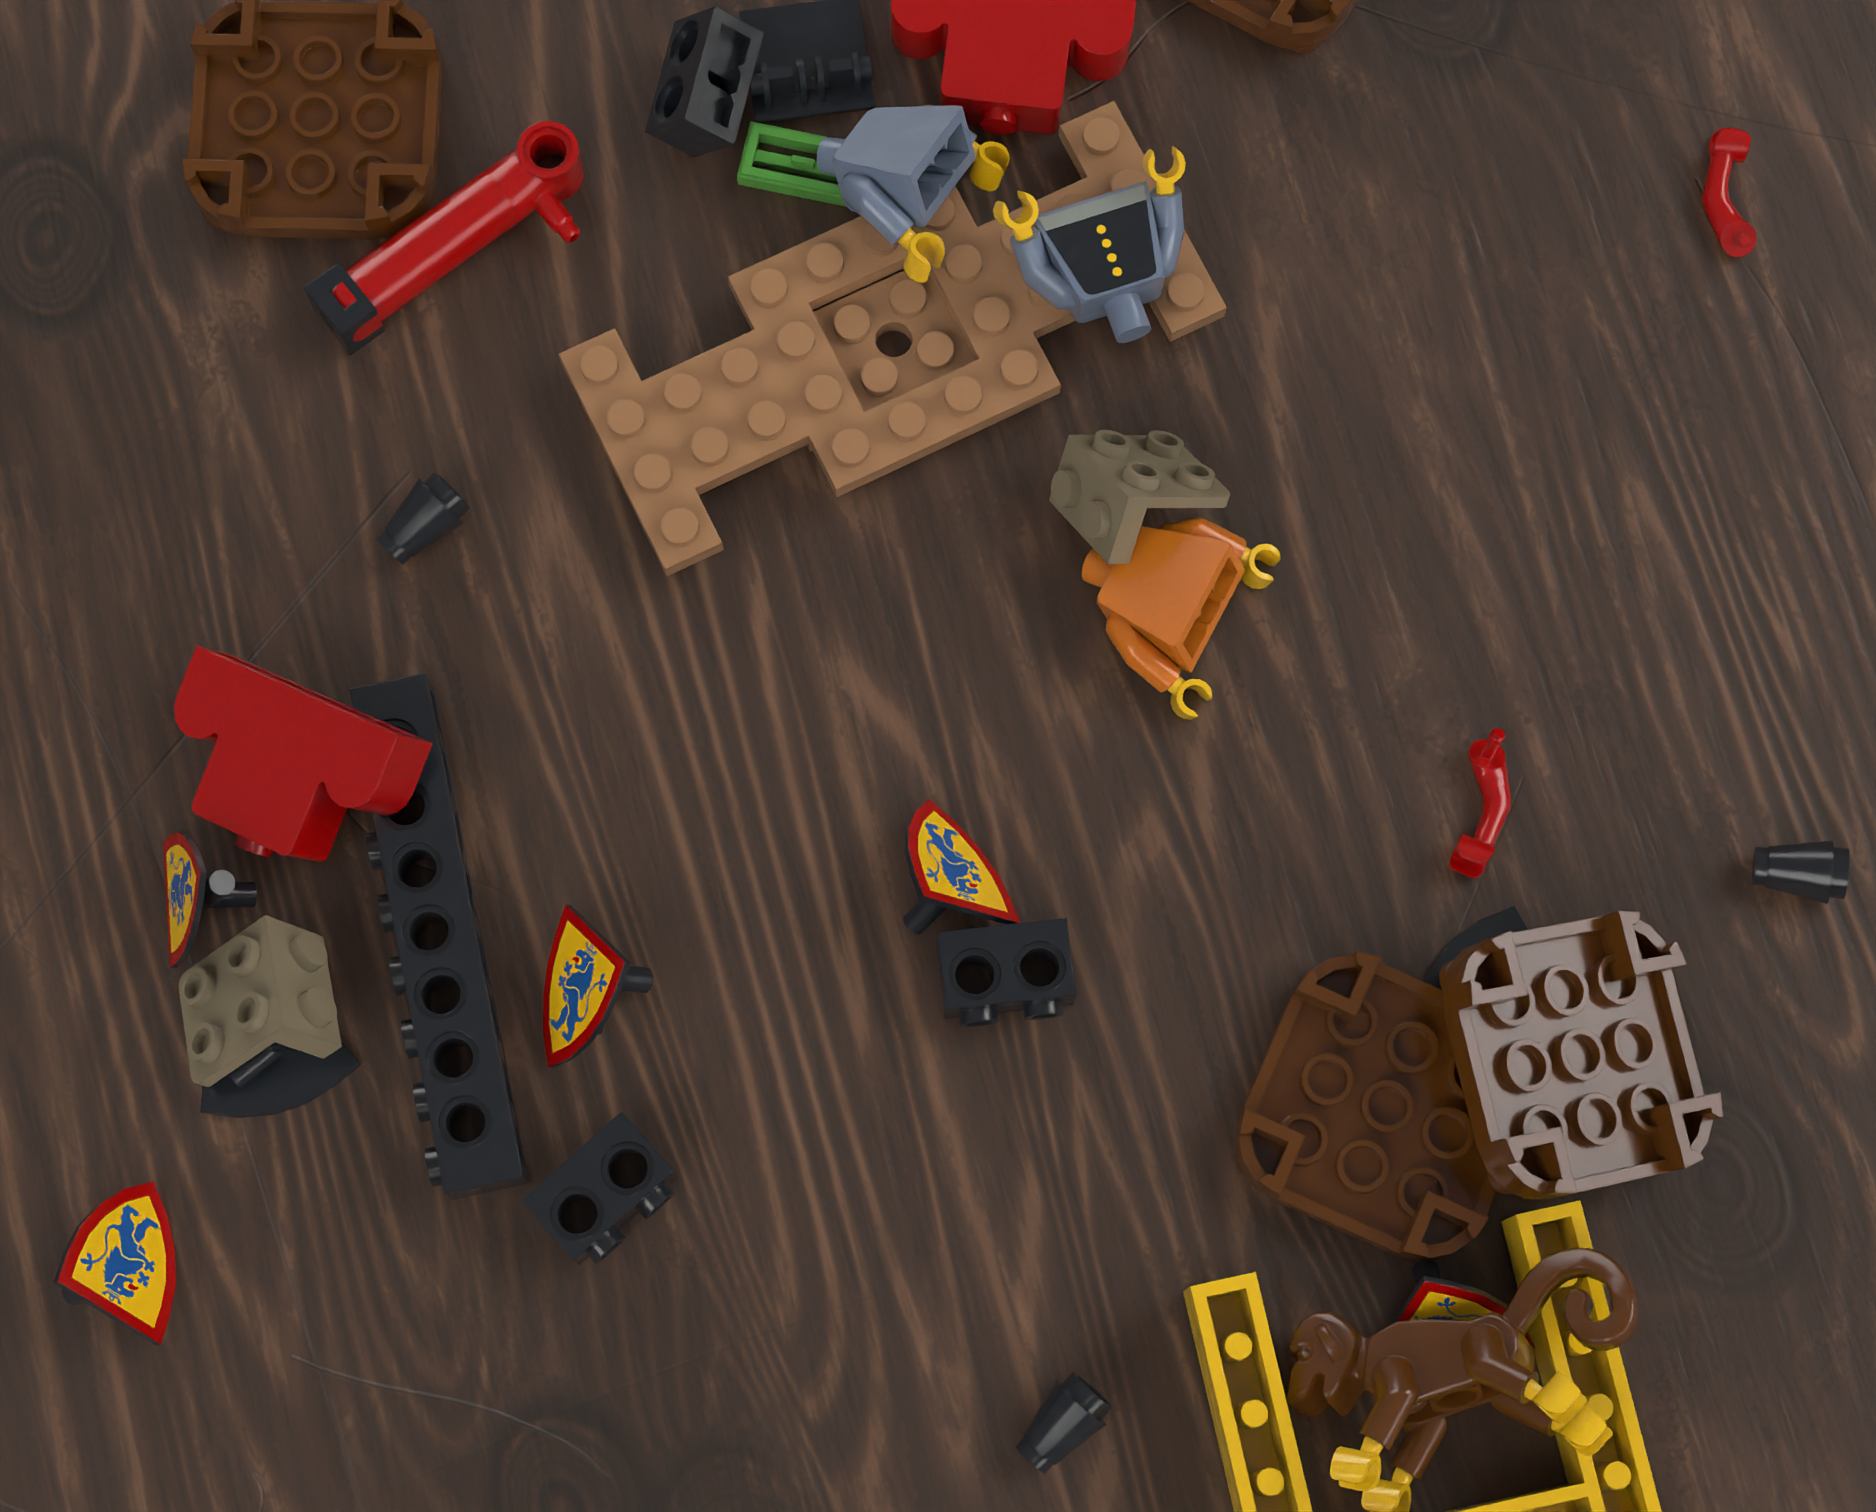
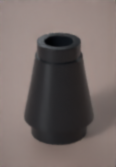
M434 472L425 482L420 478L417 480L384 527L385 530L377 537V540L404 565L412 556H416L462 525L464 522L460 517L471 507L439 474Z
M1832 840L1768 846V848L1755 847L1752 885H1762L1766 888L1828 904L1829 898L1845 899L1849 876V848L1834 847Z
M1072 1371L1064 1382L1056 1379L1025 1431L1024 1437L1016 1445V1448L1034 1467L1046 1474L1053 1465H1056L1106 1426L1103 1418L1112 1409V1406L1092 1385Z

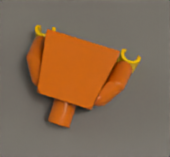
M1201 517L1162 524L1158 529L1141 526L1129 564H1107L1092 549L1086 556L1082 567L1083 581L1101 588L1097 597V604L1107 618L1106 633L1125 663L1159 692L1168 690L1172 693L1170 701L1172 710L1177 716L1189 720L1195 719L1198 715L1184 704L1183 693L1185 689L1197 691L1206 701L1212 699V691L1210 686L1200 679L1185 681L1179 676L1181 669L1192 673L1241 579L1247 586L1254 589L1266 588L1274 580L1271 575L1259 571L1254 561L1261 560L1270 566H1275L1280 561V553L1273 545L1260 544L1250 549L1246 547V540Z

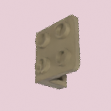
M1099 430L1095 435L1068 436L1059 469L1052 479L1049 501L1107 564H1129L1147 508H1224L1227 506L1230 492L1215 478L1214 471L1201 464L1184 447L1182 439L1172 433L1154 430L1150 431L1148 435H1123L1111 430Z
M264 915L183 973L179 981V994L191 1079L195 1084L205 1087L212 1086L274 1042L323 1059L342 1047L337 1020V1008L333 997L327 961L328 956L323 936Z

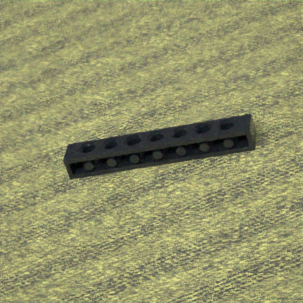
M426 673L350 688L354 709L433 743L414 793L410 798L424 801L425 809L421 818L410 825H399L394 822V814L385 816L373 813L376 831L366 833L367 849L374 871L383 869L387 893L377 896L381 922L385 933L395 931L399 956L389 958L392 982L397 996L407 994L411 1019L401 1020L404 1046L409 1059L419 1057L423 1082L413 1084L416 1110L421 1123L431 1121L435 1146L425 1148V1158L431 1184L433 1187L443 1185L444 1194L452 1200L528 1184L530 1180L434 688ZM431 860L436 863V874L429 884L417 888L406 885V872L414 862ZM433 921H441L448 924V937L442 946L434 950L418 948L417 935L425 924ZM445 983L456 984L460 987V1001L453 1010L443 1014L430 1011L429 997L436 987ZM455 1046L470 1048L473 1053V1062L470 1069L459 1077L450 1078L444 1076L440 1067L443 1055ZM468 1109L482 1111L485 1116V1128L482 1134L470 1142L455 1140L452 1127L456 1117Z

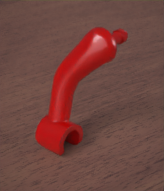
M1720 128L1714 132L1709 143L1708 156L1711 159L1703 190L1702 203L1719 244L1725 253L1733 257H1743L1754 249L1757 234L1755 229L1744 220L1731 202L1728 182L1732 163H1744L1749 151L1751 137L1744 130Z
M1501 728L1492 729L1488 735V740L1481 739L1473 742L1468 751L1473 773L1484 798L1482 817L1474 837L1461 833L1452 852L1448 867L1473 879H1478L1483 874L1487 862L1494 853V845L1511 810V793L1507 775L1506 755L1499 746L1505 739V732Z

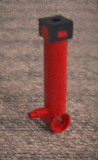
M540 121L529 126L521 134L517 148L345 270L340 263H337L306 285L304 290L314 311L351 356L385 331L382 321L535 211L539 213L552 231L558 233L566 243H572L580 236V229L573 222L571 214L560 202L572 197L580 188L584 178L583 164L576 137L568 127L555 121ZM548 155H558L565 158L559 166L545 169L537 166V163Z

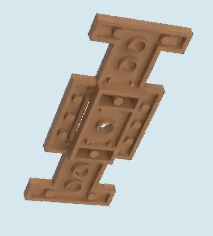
M1115 101L1060 125L1058 136L1082 180L1036 200L1039 208L1038 215L1145 181L1149 191L1156 188L1155 180L1144 170V154ZM955 186L925 227H911L916 234L922 232L934 233L944 242L945 254L941 267L936 268L930 262L931 271L926 282L921 283L910 279L903 270L813 312L812 310L904 269L903 264L907 250L898 241L891 245L867 220L860 216L728 276L729 287L752 331L641 381L615 328L558 354L560 362L666 576L724 550L723 543L699 497L700 494L807 445L809 451L814 452L836 497H839L1060 393L1061 384L1037 338L1076 320L1069 309H1057L1026 285L1009 241L1010 237L1014 234L1011 228L1001 225L996 219L977 227ZM1023 207L1009 213L1012 221L1020 217ZM1185 230L1176 269L1168 278L1164 279L1161 297L1149 302L1170 342L1224 317L1227 309ZM888 331H899L910 339L912 345L905 354L898 357H890L879 351L876 342L882 334Z

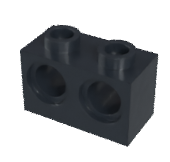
M716 6L674 21L645 133L692 157L734 145L764 33Z
M1067 918L937 932L936 947L945 1019L959 1018L961 1027H978L999 1022L998 1013L1024 1010V1019L1041 1020L1063 1015L1062 1006L1073 1005L1076 997ZM1032 957L1045 958L1054 966L1056 979L1047 986H1033L1022 977L1020 966L1024 961ZM968 964H978L989 971L993 983L982 993H967L956 982L955 976L957 972Z
M621 1111L521 1202L579 1266L589 1257L597 1264L624 1241L625 1236L620 1232V1229L635 1215L640 1213L647 1219L673 1197L675 1192L669 1185L678 1176L674 1169ZM626 1155H638L646 1160L648 1166L644 1181L630 1189L615 1185L612 1179L615 1163ZM577 1199H588L593 1201L597 1207V1220L593 1227L580 1234L566 1231L563 1225V1213L566 1207Z

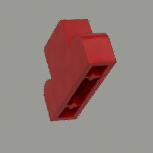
M891 0V40L897 50L913 59H929L939 54L941 50L945 51L940 89V106H962L967 125L980 126L984 131L997 135H1007L1015 131L1052 135L1058 131L1060 125L1066 69L1068 66H1073L1075 71L1082 77L1093 81H1107L1118 76L1125 68L1133 32L1136 0Z
M196 645L174 705L175 721L183 733L192 738L216 743L192 802L193 813L236 833L234 845L264 857H271L274 851L289 857L318 862L325 861L329 856L347 808L386 816L397 813L407 805L414 793L433 743L235 655Z

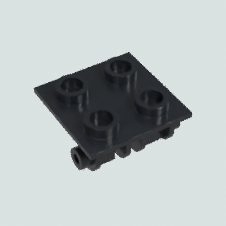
M822 0L739 11L741 21L764 33L750 84L755 122L769 123L876 108L872 87V65L870 56L867 54L859 0Z

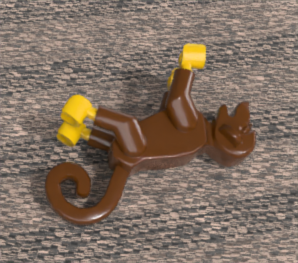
M1576 1247L1560 1250L1548 1255L1534 1266L1520 1283L1502 1315L1491 1312L1471 1321L1435 1319L1397 1321L1372 1336L1364 1338L1347 1320L1333 1311L1315 1312L1301 1321L1294 1332L1288 1348L1289 1354L1297 1362L1291 1370L1286 1397L1287 1404L1298 1415L1304 1417H1316L1323 1413L1329 1405L1341 1416H1344L1353 1409L1364 1390H1368L1375 1398V1403L1359 1432L1364 1437L1361 1449L1338 1447L1330 1465V1476L1332 1479L1339 1481L1341 1487L1363 1491L1361 1505L1370 1512H1409L1411 1506V1489L1409 1486L1412 1480H1421L1447 1430L1445 1417L1490 1401L1499 1412L1548 1436L1559 1433L1579 1453L1591 1456L1597 1453L1613 1435V1431L1598 1414L1585 1405L1588 1399L1561 1372L1557 1371L1544 1387L1538 1384L1539 1375L1533 1371L1535 1351L1525 1338V1335L1536 1321L1551 1294L1568 1280L1589 1277L1607 1287L1611 1298V1313L1605 1319L1593 1320L1591 1317L1594 1306L1593 1299L1585 1290L1574 1289L1567 1294L1564 1302L1563 1313L1565 1323L1576 1340L1584 1347L1594 1351H1608L1620 1347L1634 1334L1640 1318L1639 1298L1634 1284L1622 1267L1608 1255L1590 1248ZM1401 1428H1403L1405 1437L1390 1462V1466L1395 1469L1392 1480L1380 1479L1381 1459L1379 1454L1382 1449L1390 1451Z

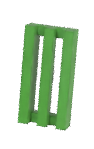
M750 121L737 174L738 185L845 206L838 184L753 167V165L837 181L836 175L820 172L814 159L796 155L787 156L757 149L758 144L763 143L817 154L819 144L826 136Z

